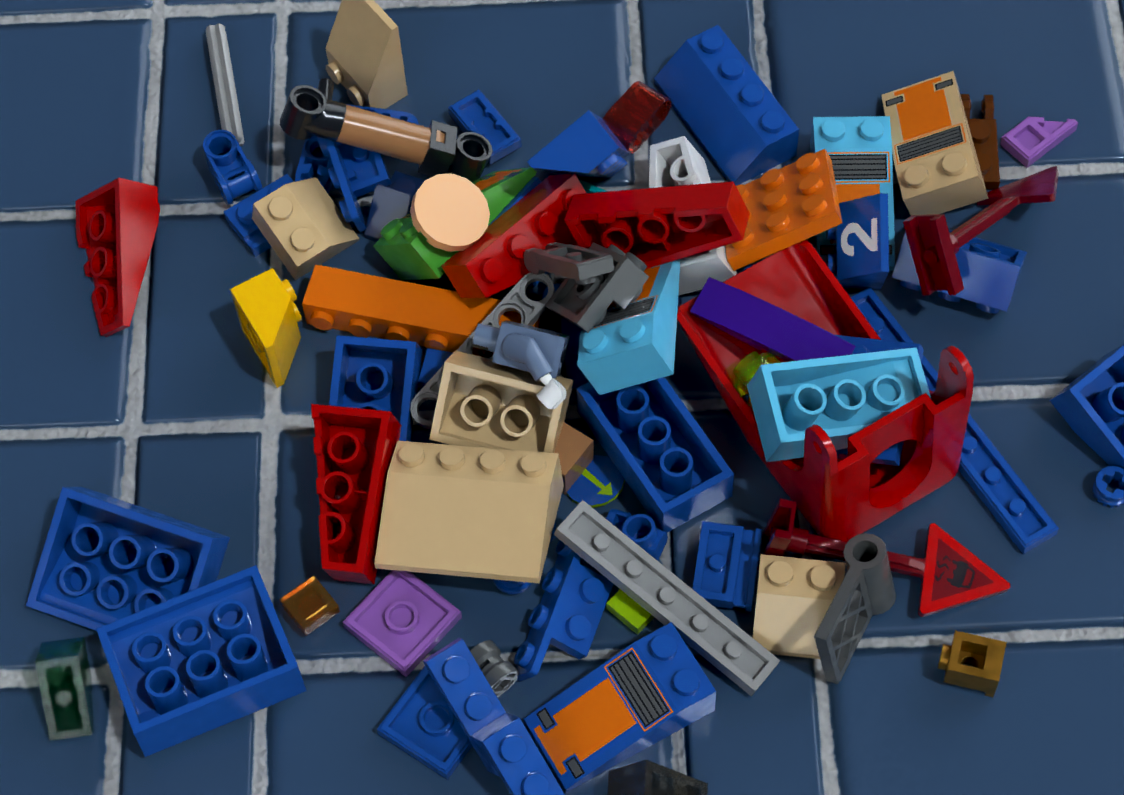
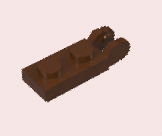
M960 94L986 189H997L1000 184L997 123L996 119H993V95L983 96L981 101L982 119H970L969 94Z

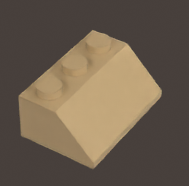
M455 350L444 363L429 440L449 445L554 453L566 417L573 380L563 377L556 378L565 387L566 398L556 409H548L536 396L545 385L540 380L535 382L530 372L493 363L492 359Z

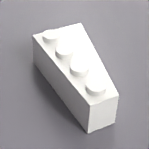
M685 136L650 145L649 188L711 183L704 158ZM726 246L681 259L679 295L702 290L709 277L724 282L737 274L736 270L733 271L727 261Z

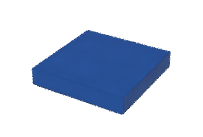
M426 666L422 668L377 728L379 736L447 780L472 747L470 740Z

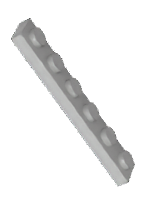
M582 500L556 528L554 535L663 625L672 622L685 643L751 697L779 664L780 660L585 501Z

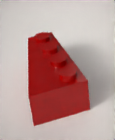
M575 173L548 176L490 224L476 243L463 251H458L441 265L461 298H487L517 284L522 277L530 273L524 265L523 255L525 250L531 248L544 250L547 244L553 242L578 246L564 221L573 195L586 193Z
M311 404L315 437H313L314 454L317 458L318 478H316V489L320 504V515L318 517L322 569L334 580L375 584L377 569L375 568L374 561L387 472L396 443L400 438L402 425L391 411Z

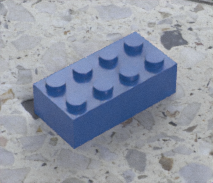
M665 377L602 395L597 393L590 382L576 388L577 412L648 515L654 520L658 529L668 533L732 497L734 473Z

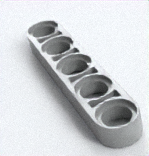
M530 272L526 274L481 324L500 328L499 319L502 314L507 311H515L522 318L521 324L533 326L548 309L545 305L555 293L553 281L545 273L536 275ZM539 281L547 285L548 294L544 299L540 301L528 299L526 289L532 282ZM476 329L456 351L472 354V344ZM444 365L417 393L411 402V415L416 423L424 429L431 430L433 420L428 421L420 418L419 407L424 401H437Z

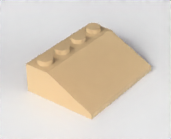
M397 441L387 472L374 561L375 568L540 584L564 487L559 453Z

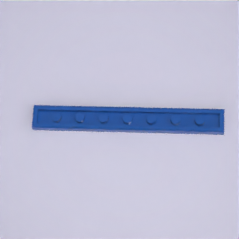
M871 287L851 297L881 340L914 343ZM923 355L921 364L928 389L935 391L938 373ZM969 414L958 470L1021 553L1025 554L1056 536L1059 528Z

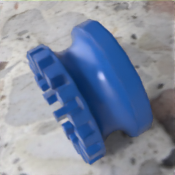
M1107 466L1099 471L1092 488L1093 496L1098 499L1097 502H1102L1103 506L1109 505L1110 508H1114V506L1119 507L1121 504L1124 505L1123 468ZM1112 479L1115 482L1119 481V489H1116L1113 493L1106 490L1107 483H1110Z

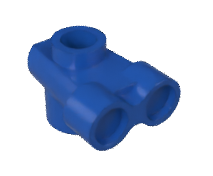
M612 508L608 512L606 519L658 561L667 543V532L657 529L654 520L648 515L635 514L631 516V513Z

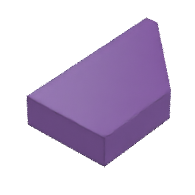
M1028 116L1002 136L1000 145L1028 168L1075 132L1078 122L1075 119H1067L1066 122L1044 121V117Z

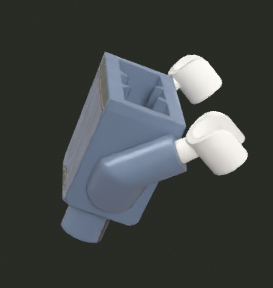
M507 320L501 323L500 328L478 323L472 347L494 352L493 363L528 371L535 382L540 380L545 386L536 396L548 409H556L566 398V389L556 378L563 377L561 372L570 335Z

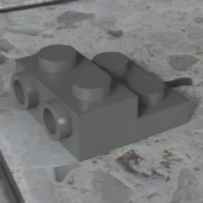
M593 242L588 249L611 254L615 271L599 275L600 280L590 284H576L575 279L566 278L546 303L545 307L556 316L589 333L592 327L598 325L604 319L607 308L611 303L625 309L628 304L634 302L640 296L643 285L649 278L643 272L647 265L632 253L627 252L625 254L613 244L605 248Z

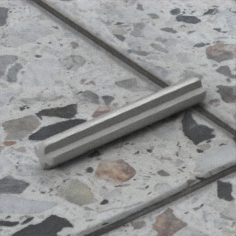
M220 23L209 25L205 31L221 129L231 132L241 147L245 141L225 26Z

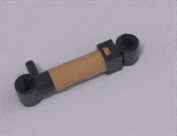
M328 78L319 81L318 89L308 85H300L293 88L280 118V126L283 131L295 139L306 140L317 136L419 164L418 173L432 177L437 174L452 173L473 182L481 177L493 152L490 142L483 135L476 132H464L457 138L458 127L432 120L430 126L425 127L333 101L334 83Z

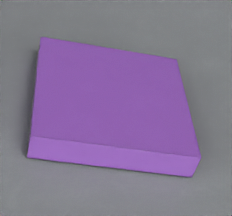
M391 570L343 621V626L402 675L407 677L462 618V614L459 609L413 573Z

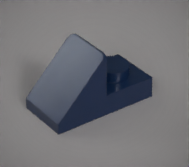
M395 171L391 178V185L377 184L366 224L365 238L377 242L382 237L380 234L381 230L389 222L410 214L412 197L425 180Z

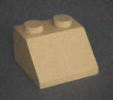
M316 177L287 183L253 204L252 220L294 280L313 270L315 264H323L359 241L355 231L345 221L343 214Z
M761 554L752 638L775 655L820 659L814 636L845 577L846 563Z

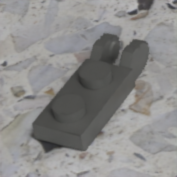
M553 242L547 244L544 250L538 248L525 250L523 255L524 265L528 272L530 271L538 275L546 271L553 273L555 278L575 279L576 284L594 283L600 280L599 275L615 271L611 254L572 244Z

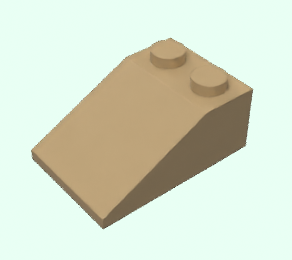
M342 0L326 45L327 73L335 84L341 83L347 89V94L354 105L386 109L408 95L398 26L374 0Z

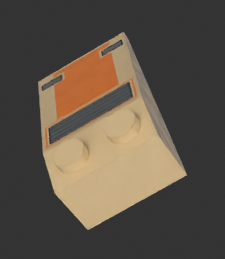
M954 71L881 95L885 116H890L892 154L903 201L911 216L942 214L988 199Z

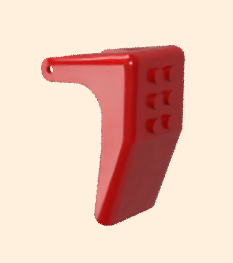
M807 240L778 251L723 282L790 312L834 335L881 340L821 256ZM697 297L678 306L677 321L747 441L790 499L797 502L796 507L818 536L848 542L856 535L865 533L949 483L956 476L972 400L974 374L965 355L955 346H949L941 352L935 391L929 390L931 398L927 393H924L848 437V457L845 459L837 458L836 449L827 433L820 426L814 424L805 430L804 458L766 462L752 405H748L742 396L749 393L747 384L760 365L786 361L764 349L759 351L690 314V310ZM904 441L899 466L871 463L883 451L896 443Z

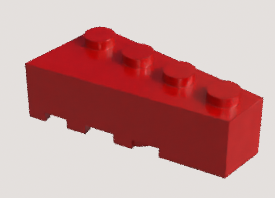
M734 181L574 194L564 221L578 246L588 249L594 242L608 248L610 244H613L625 254L630 252L647 265L646 269L743 240L750 213Z

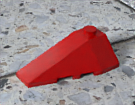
M117 178L75 201L76 238L78 246L86 249L88 261L84 265L86 276L92 277L95 289L91 299L100 335L105 337L130 327L159 223L158 187L123 178Z

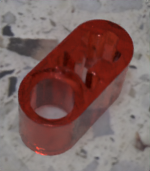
M636 81L608 110L603 120L630 153H634L665 120L670 111L672 101L641 81Z

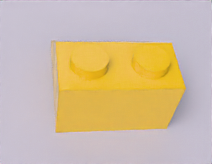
M271 268L231 288L230 291L241 329L276 388L285 383L299 345L301 335L298 322L302 321V317L294 303L297 300V296L288 279L281 281L275 270Z

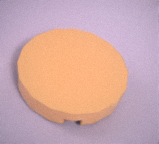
M452 173L437 174L425 180L412 197L410 214L413 226L418 233L421 231L423 236L427 238L426 242L435 248L448 252L463 251L476 243L488 228L490 211L487 199L479 187L465 177Z

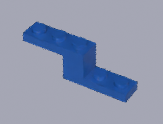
M457 638L423 660L424 665L487 771L501 777L511 795H565L520 717L506 713L462 638Z

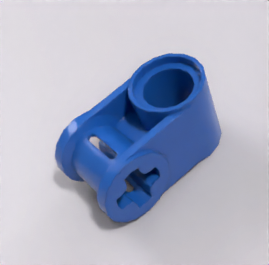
M219 129L212 131L205 137L203 148L209 171L227 206L233 204V199L253 190L257 192L263 188L253 164L247 159L236 137L231 132Z

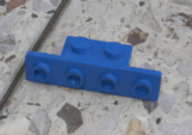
M317 137L323 155L325 157L330 156L333 167L328 168L333 186L336 190L341 189L344 200L339 201L344 219L347 223L353 221L359 232H362L366 229V224L357 197L374 191L377 184L384 186L392 184L383 156L379 153Z
M561 540L558 541L556 546L558 557L555 565L546 574L542 583V589L545 591L541 602L534 608L529 617L528 626L531 628L527 639L520 645L514 657L516 669L519 671L517 681L519 682L532 678L539 673L549 644L577 659L587 657L613 586L610 580L581 565V557Z

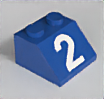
M888 193L875 194L839 203L842 224L826 230L827 240H833V254H827V266L845 290H865L869 287L872 290H881L889 273Z

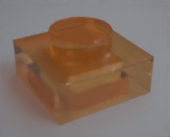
M314 575L280 599L282 607L306 636L340 612L336 601Z

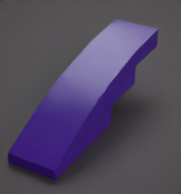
M711 277L707 279L690 310V314L759 351L764 349L786 362L851 355L856 347L790 312Z

